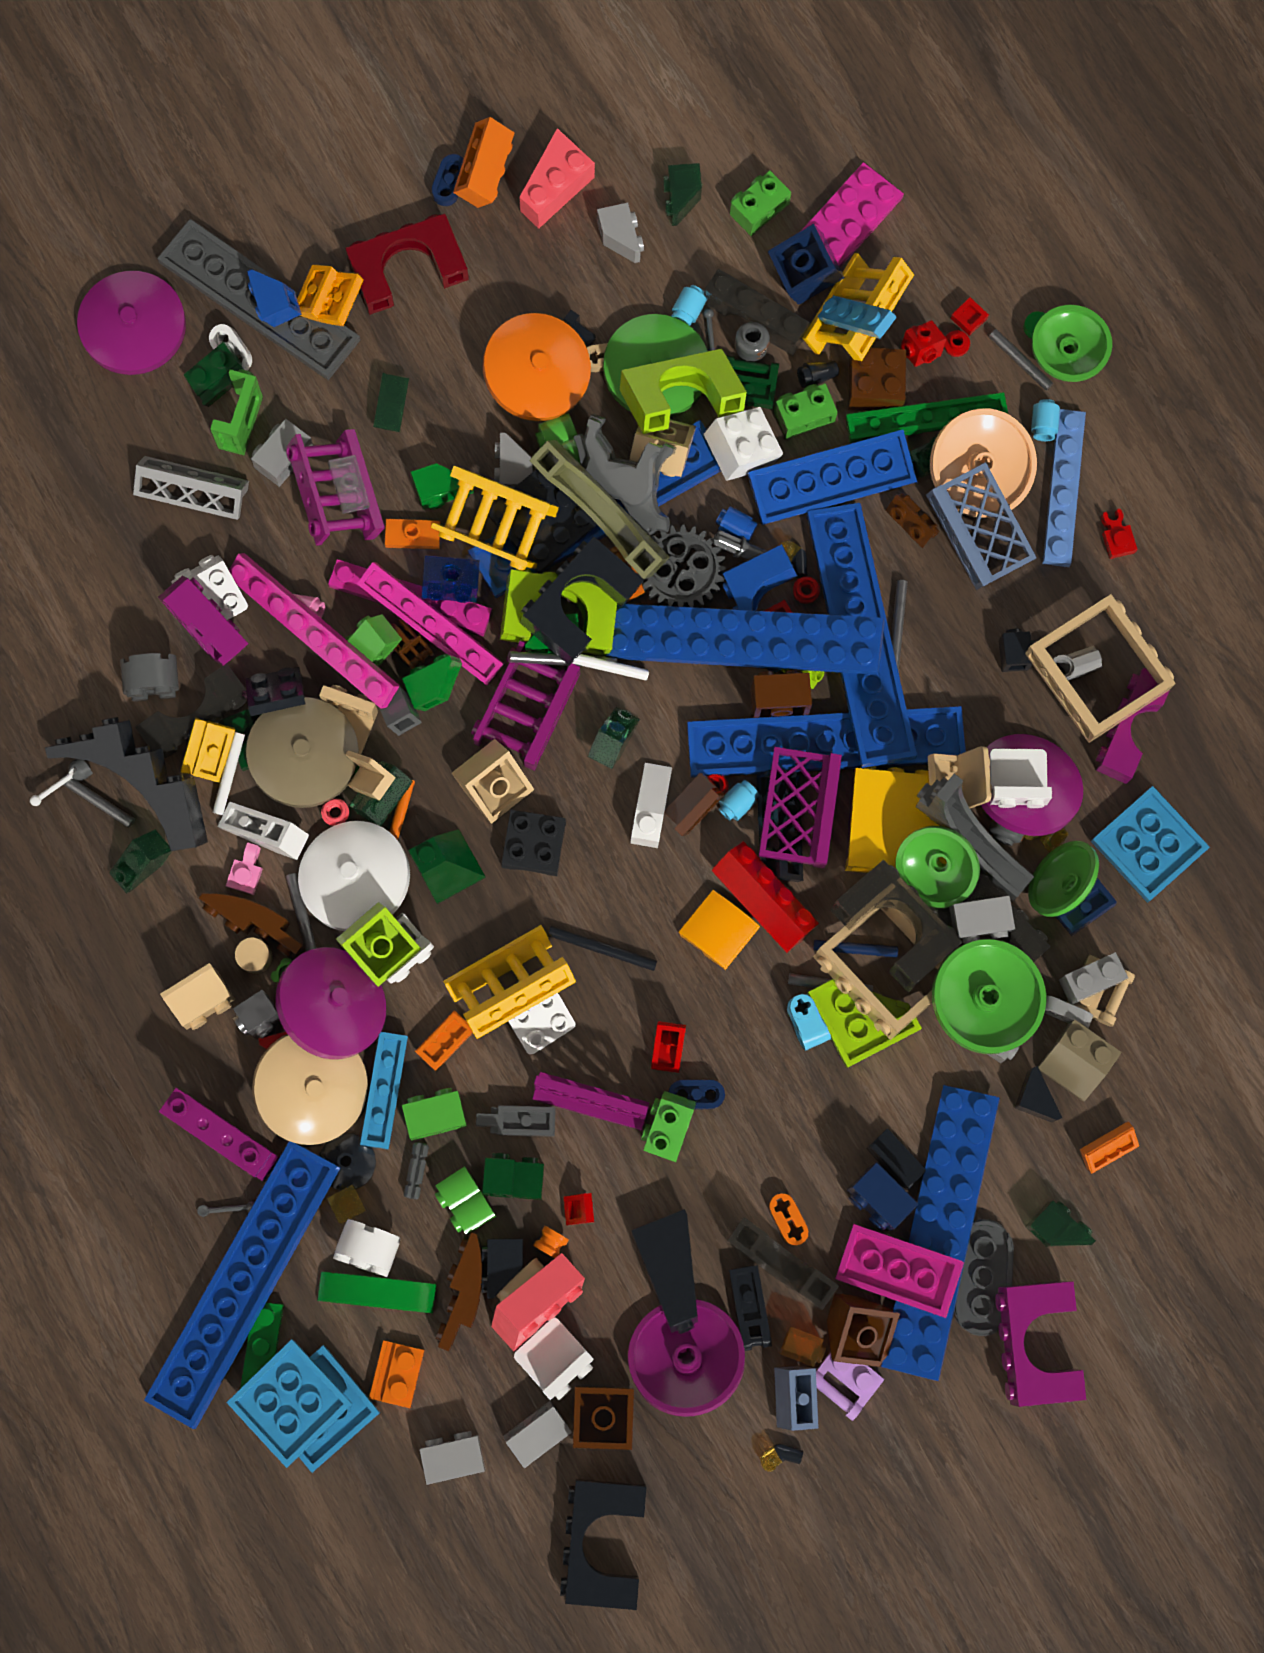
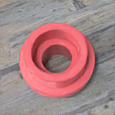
M334 798L324 803L321 815L325 823L335 826L347 821L349 808L343 800ZM333 809H339L341 811L338 817H332L330 815Z

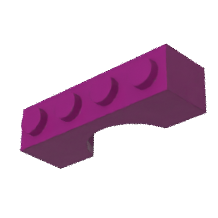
M1143 667L1137 675L1133 673L1127 685L1130 693L1127 699L1122 698L1116 712L1158 685L1146 668ZM1169 691L1107 731L1106 737L1110 739L1107 746H1102L1097 754L1095 761L1099 762L1096 771L1125 784L1133 778L1143 753L1133 742L1131 736L1132 721L1138 714L1157 712L1164 705Z

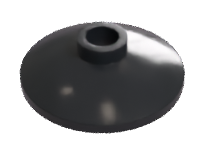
M345 1133L328 1141L323 1146L319 1156L340 1167L331 1187L341 1191H352L364 1186L371 1179L376 1166V1157L372 1147L360 1145L361 1136ZM344 1156L351 1158V1164L348 1167H344L341 1164V1159Z

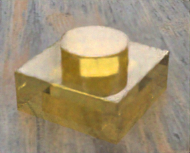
M354 1185L327 1198L339 1224H343L347 1219L351 1220L366 1212Z

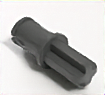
M719 530L714 536L713 544L733 553L735 558L742 557L751 560L766 552L765 549L747 542L746 538L742 537L740 539L722 530Z

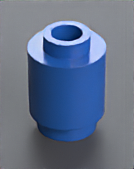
M731 506L728 510L722 509L716 520V524L720 525L718 531L722 530L740 539L744 537L747 542L750 541L758 523L752 521V517Z

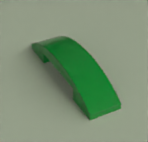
M321 1272L317 1301L433 1313L436 1284Z

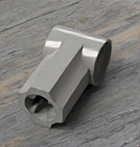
M1094 646L1068 655H1058L1053 659L1057 666L1064 669V676L1067 680L1094 672L1103 667L1101 655Z

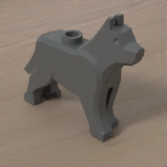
M596 414L591 415L588 419L585 436L582 433L573 436L578 448L581 466L615 501L619 499L628 514L648 535L654 534L657 530L668 532L670 521L668 516L662 513L658 507L656 495L662 465L675 453L677 447L668 443L656 445L649 442L644 447L638 462L615 458V452L601 430L606 418Z

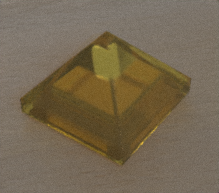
M1062 828L1055 833L1040 836V841L1050 853L1063 844L1069 833L1065 828Z

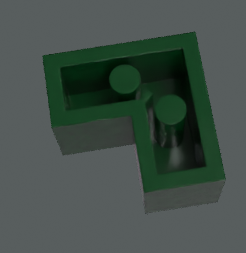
M492 1153V1158H485L484 1196L542 1200L544 1164L539 1163V1158L522 1157V1162H515V1160L510 1159V1154Z

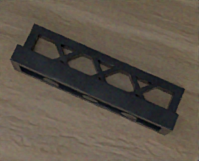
M771 770L757 774V791L760 795L757 798L759 849ZM778 772L776 774V780L781 777ZM793 772L788 778L795 788L798 789L800 787V773ZM784 780L775 785L774 792L780 800H783L792 793L791 789L788 792L785 788ZM796 795L784 803L785 806H789L792 816L801 811V802ZM774 798L772 802V807L777 804ZM780 807L771 812L770 819L777 828L789 820ZM799 816L795 820L801 826V816ZM792 822L780 830L786 840L788 832L792 837V841L801 835ZM769 825L768 834L773 831V829L771 828L770 825ZM777 834L767 839L766 850L778 852L785 847ZM801 839L792 846L799 856H803ZM787 849L785 852H783V853L791 854L788 849ZM759 857L779 880L804 881L803 863L792 862L793 874L788 873L787 861Z

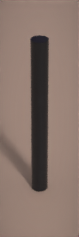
M554 926L550 927L548 933L549 937L652 971L655 970L657 960Z

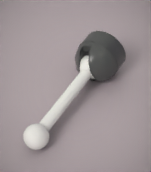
M74 759L69 764L68 775L41 794L33 795L30 798L31 805H40L43 798L70 779L84 780L92 775L93 772L84 760Z

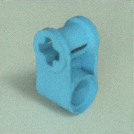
M804 994L790 999L787 1004V1012L802 1048L806 1051L831 1040L829 1030L823 1018H821L813 999ZM797 1000L801 1004L806 1003L805 1015L802 1012L795 1011V1007L798 1006Z

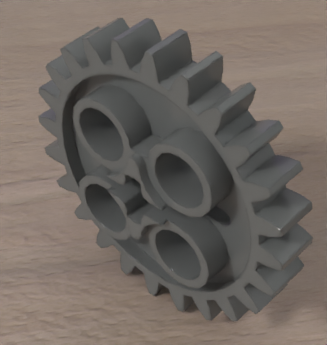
M672 525L670 527V534L660 531V539L656 536H651L670 557L660 567L667 569L670 574L667 577H660L655 572L652 577L644 579L647 582L642 585L644 591L651 590L649 594L650 600L658 597L657 606H661L666 602L668 606L693 607L696 603L700 608H703V599L712 602L713 596L711 592L719 594L720 588L716 584L724 583V578L720 575L726 572V567L720 565L724 563L725 557L717 556L721 552L720 547L712 548L714 538L705 540L706 531L701 532L698 536L695 534L696 527L694 526L690 532H686L685 525H682L680 532H676ZM673 547H681L684 550V553L681 555H675L670 551V549ZM694 549L696 552L687 561L686 570L683 569L677 577L674 586L668 588V585L676 576L677 568L683 566L687 555ZM702 560L707 564V567L698 569L693 563ZM683 582H688L693 586V589L683 591L679 585Z

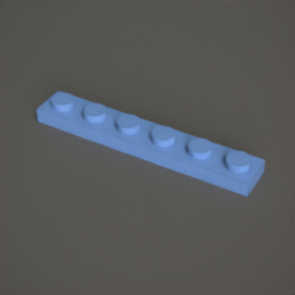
M1060 409L1058 433L1055 435L1042 564L1070 567L1086 412Z

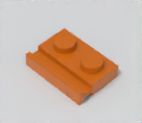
M383 1340L369 1399L411 1408L425 1350Z

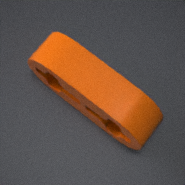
M780 1193L775 1195L769 1202V1211L782 1238L786 1243L793 1246L804 1243L809 1231L794 1200L787 1194ZM777 1199H781L782 1202L788 1201L790 1206L786 1208L789 1218L785 1219L781 1211H775L774 1207L778 1205ZM790 1220L795 1228H802L803 1232L799 1234L801 1239L798 1241L795 1237H788L787 1233L791 1231L788 1224Z

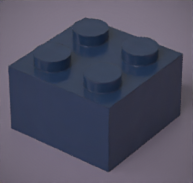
M815 224L810 225L768 251L788 295L798 305L845 278L824 234Z
M878 1163L871 1165L846 1190L850 1194L848 1197L849 1201L859 1210L865 1209L871 1215L869 1218L870 1222L880 1231L882 1229L886 1231L895 1229L918 1205Z

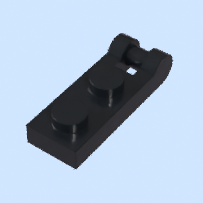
M758 1265L729 1270L739 1331L745 1351H750L752 1347L761 1345L763 1348L772 1347ZM759 1325L760 1334L750 1335L748 1327Z

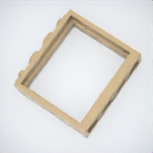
M1111 594L1031 645L1025 653L1088 743L1168 692L1176 684L1171 670L1161 664L1157 658L1158 654L1155 648L1145 642L1141 636L1142 632L1139 626L1134 621H1130L1125 614L1126 611L1123 604L1118 599L1115 600ZM1105 610L1158 685L1101 723H1098L1045 648Z
M890 887L822 945L813 957L822 966L820 969L824 973H828L835 980L837 988L853 999L858 1011L867 1015L874 1022L876 1030H881L891 1040L932 1004V990L897 1020L834 953L833 949L881 909L937 969L952 952Z

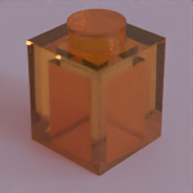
M788 1327L779 1354L814 1367L816 1362L821 1363L826 1347L822 1345L824 1339L799 1329Z

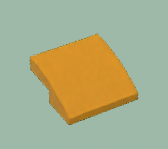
M312 265L297 298L302 314L300 316L326 324L344 326L364 279L358 274L337 272L332 266Z
M712 890L678 933L686 941L701 950L707 958L726 970L760 926L738 907Z

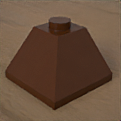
M835 1293L827 1318L832 1360L834 1362L881 1367L883 1360L888 1355L900 1313L860 1296Z

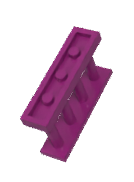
M355 429L345 430L336 441V444L304 446L301 434H295L286 446V455L288 460L291 461L309 521V533L314 537L316 546L322 545L332 531L360 529L363 531L365 540L375 539L385 527ZM337 454L343 465V468L312 471L308 457ZM345 479L351 492L319 496L315 482ZM352 504L355 506L358 518L327 521L323 507Z
M520 641L517 648L512 647L510 651L525 652V642ZM508 662L509 665L482 721L478 719L472 729L471 734L474 735V744L480 747L484 737L490 740L495 739L501 745L521 753L522 757L525 758L524 766L535 771L580 676V667L575 664L568 666L567 670L562 669L560 671L547 664ZM520 664L556 680V684L559 685L556 694L551 693L548 695L512 679L518 665ZM507 688L544 704L545 708L548 709L544 719L541 717L536 719L501 703ZM495 713L534 729L533 732L536 733L533 742H527L526 744L490 728L489 726Z
M178 1088L174 1089L159 1111L238 1167L263 1182L280 1158Z

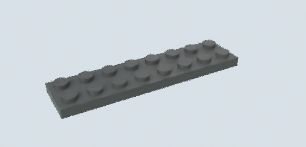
M189 219L157 258L161 265L328 381L360 342V336L346 326L326 324L302 316H297L276 327L261 321L255 310L257 306L256 299L248 287L250 280L247 271L252 269L275 280L278 279L191 219Z

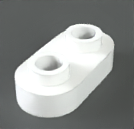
M225 324L215 326L209 335V342L212 348L215 349L228 336L227 343L238 359L242 356V367L248 371L252 365V355L237 332Z

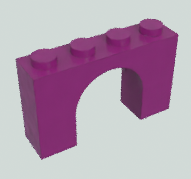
M1074 1281L998 1287L999 1294H996V1307L998 1311H1001L1002 1323L999 1324V1336L1004 1341L1005 1353H1002V1365L1004 1370H1007L1008 1382L1005 1383V1394L1007 1400H1010V1405L1023 1407L1087 1400L1083 1370L1041 1371L1029 1361L1024 1349L1026 1330L1037 1317L1050 1313L1077 1311Z

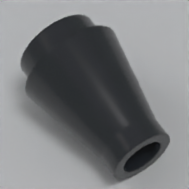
M835 361L803 363L797 369L798 381L802 388L813 384L820 385L839 375L838 365Z

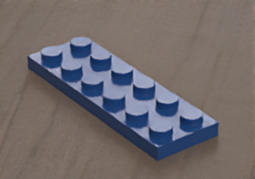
M904 430L747 473L761 525L917 482Z

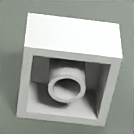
M761 407L717 418L704 433L726 481L746 476L750 471L772 466L783 454Z

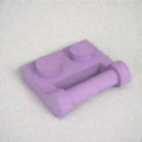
M831 1351L816 1369L817 1389L846 1412L845 1416L851 1421L858 1416L862 1408L885 1380L867 1365L834 1362L831 1358ZM827 1371L858 1396L854 1403L823 1378Z

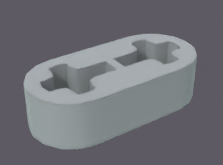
M1046 995L1045 1014L1066 1023L1075 1019L1089 1029L1093 1014L1058 998Z

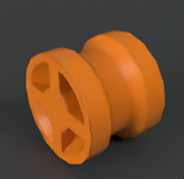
M544 1225L541 1238L536 1240L533 1246L555 1259L560 1255V1249L562 1246L567 1245L569 1239Z

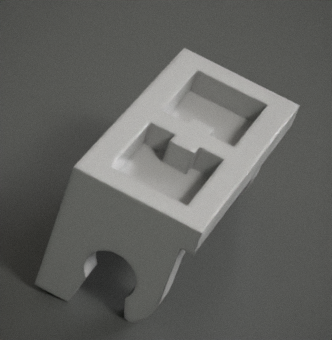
M549 1401L506 1433L503 1438L523 1468H526L572 1432L554 1405Z

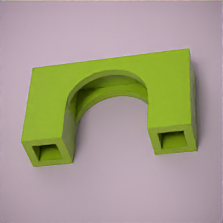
M722 349L621 370L620 392L643 434L669 429L671 408L662 392L673 386H689L703 392L709 399L718 417L744 411L747 392Z
M527 568L525 571L511 569L506 583L500 640L516 643L522 641L525 644L529 641L531 632L520 624L524 615L521 613V610L531 599L535 602L541 596L538 592L548 580L553 583L558 574L553 572L531 573V570ZM579 582L568 586L562 591L561 597L571 600L579 608L583 617V632L592 639L582 653L606 656L612 650L617 602L591 583Z

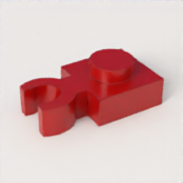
M1120 508L1115 511L1116 520H1110L1107 512H1104L1101 516L1102 524L1109 529L1102 534L1109 559L1134 554L1138 550L1131 526H1122L1121 522L1124 515Z

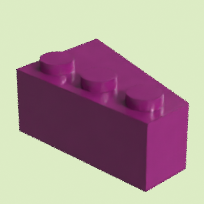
M182 575L159 595L158 599L210 658L224 666L246 647L248 642L238 633L240 631L230 619L226 620L220 613L222 609L212 598L208 600L201 593L204 588L193 577L189 580V578Z

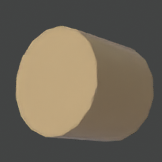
M247 938L241 941L235 951V959L238 965L245 971L253 974L266 971L273 959L270 947L257 938Z

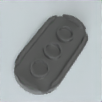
M980 1219L973 1222L954 1310V1317L959 1326L968 1333L977 1336H989L999 1330V1324L1002 1323L1001 1311H998L996 1307V1294H999L998 1287L1012 1286L1014 1246L1012 1238L1003 1226L989 1219Z

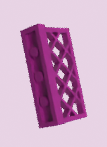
M774 747L759 857L810 864L813 867L824 869L828 860L842 755L833 753L824 755ZM779 755L791 757L796 766L787 773H784L778 765ZM810 760L822 762L821 772L812 778L803 765ZM800 769L808 779V782L796 789L788 776ZM778 772L781 777L776 780V774ZM820 778V783L818 786L815 781ZM784 780L792 790V793L783 800H780L774 792L775 785ZM811 784L817 791L818 797L808 805L799 792ZM796 795L805 808L792 816L784 803ZM774 798L777 804L772 807V802ZM816 805V812L814 813L811 808ZM780 807L789 820L777 828L770 819L771 812ZM808 811L814 819V826L805 832L795 819ZM792 822L801 835L789 843L780 830ZM769 825H770L771 828L773 829V831L768 834ZM813 831L811 841V839L808 837V834ZM774 834H777L785 845L778 852L766 850L767 839ZM804 838L811 847L809 857L799 856L792 846ZM788 849L791 854H787V853H783V852H785V851Z
M543 1072L536 1076L534 1082L535 1092L532 1099L533 1101L642 1131L650 1103Z

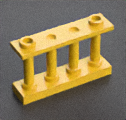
M854 253L842 272L845 278L834 285L825 302L834 295L849 300L866 301L865 304L888 309L892 312L914 274L900 257H893L886 270L869 268L858 253ZM865 279L879 280L873 291L859 290ZM822 305L802 337L816 355H820L826 343L843 345L854 360L862 361L876 338L850 330L847 334L834 333L836 326L825 324L817 317L823 310Z
M453 466L450 476L459 480L457 483L459 489L446 524L432 523L431 528L440 531L438 536L452 542L457 538L511 561L510 566L522 571H525L526 567L536 569L537 563L527 560L529 551L541 520L545 519L546 515L556 517L559 507L464 468ZM476 486L483 489L481 493L483 498L470 533L467 535L455 530L468 493ZM500 496L506 499L505 504L507 507L493 545L479 540L493 500H497V497ZM522 506L530 508L529 514H531L518 552L515 555L503 550L517 509L520 510Z
M542 925L443 981L454 1002L463 998L470 1009L463 1015L476 1039L576 982L565 959L561 957L553 961L547 952V949L551 948L552 945ZM537 956L544 968L529 976L522 964ZM512 970L519 982L504 990L497 978ZM488 984L495 996L479 1004L473 992Z

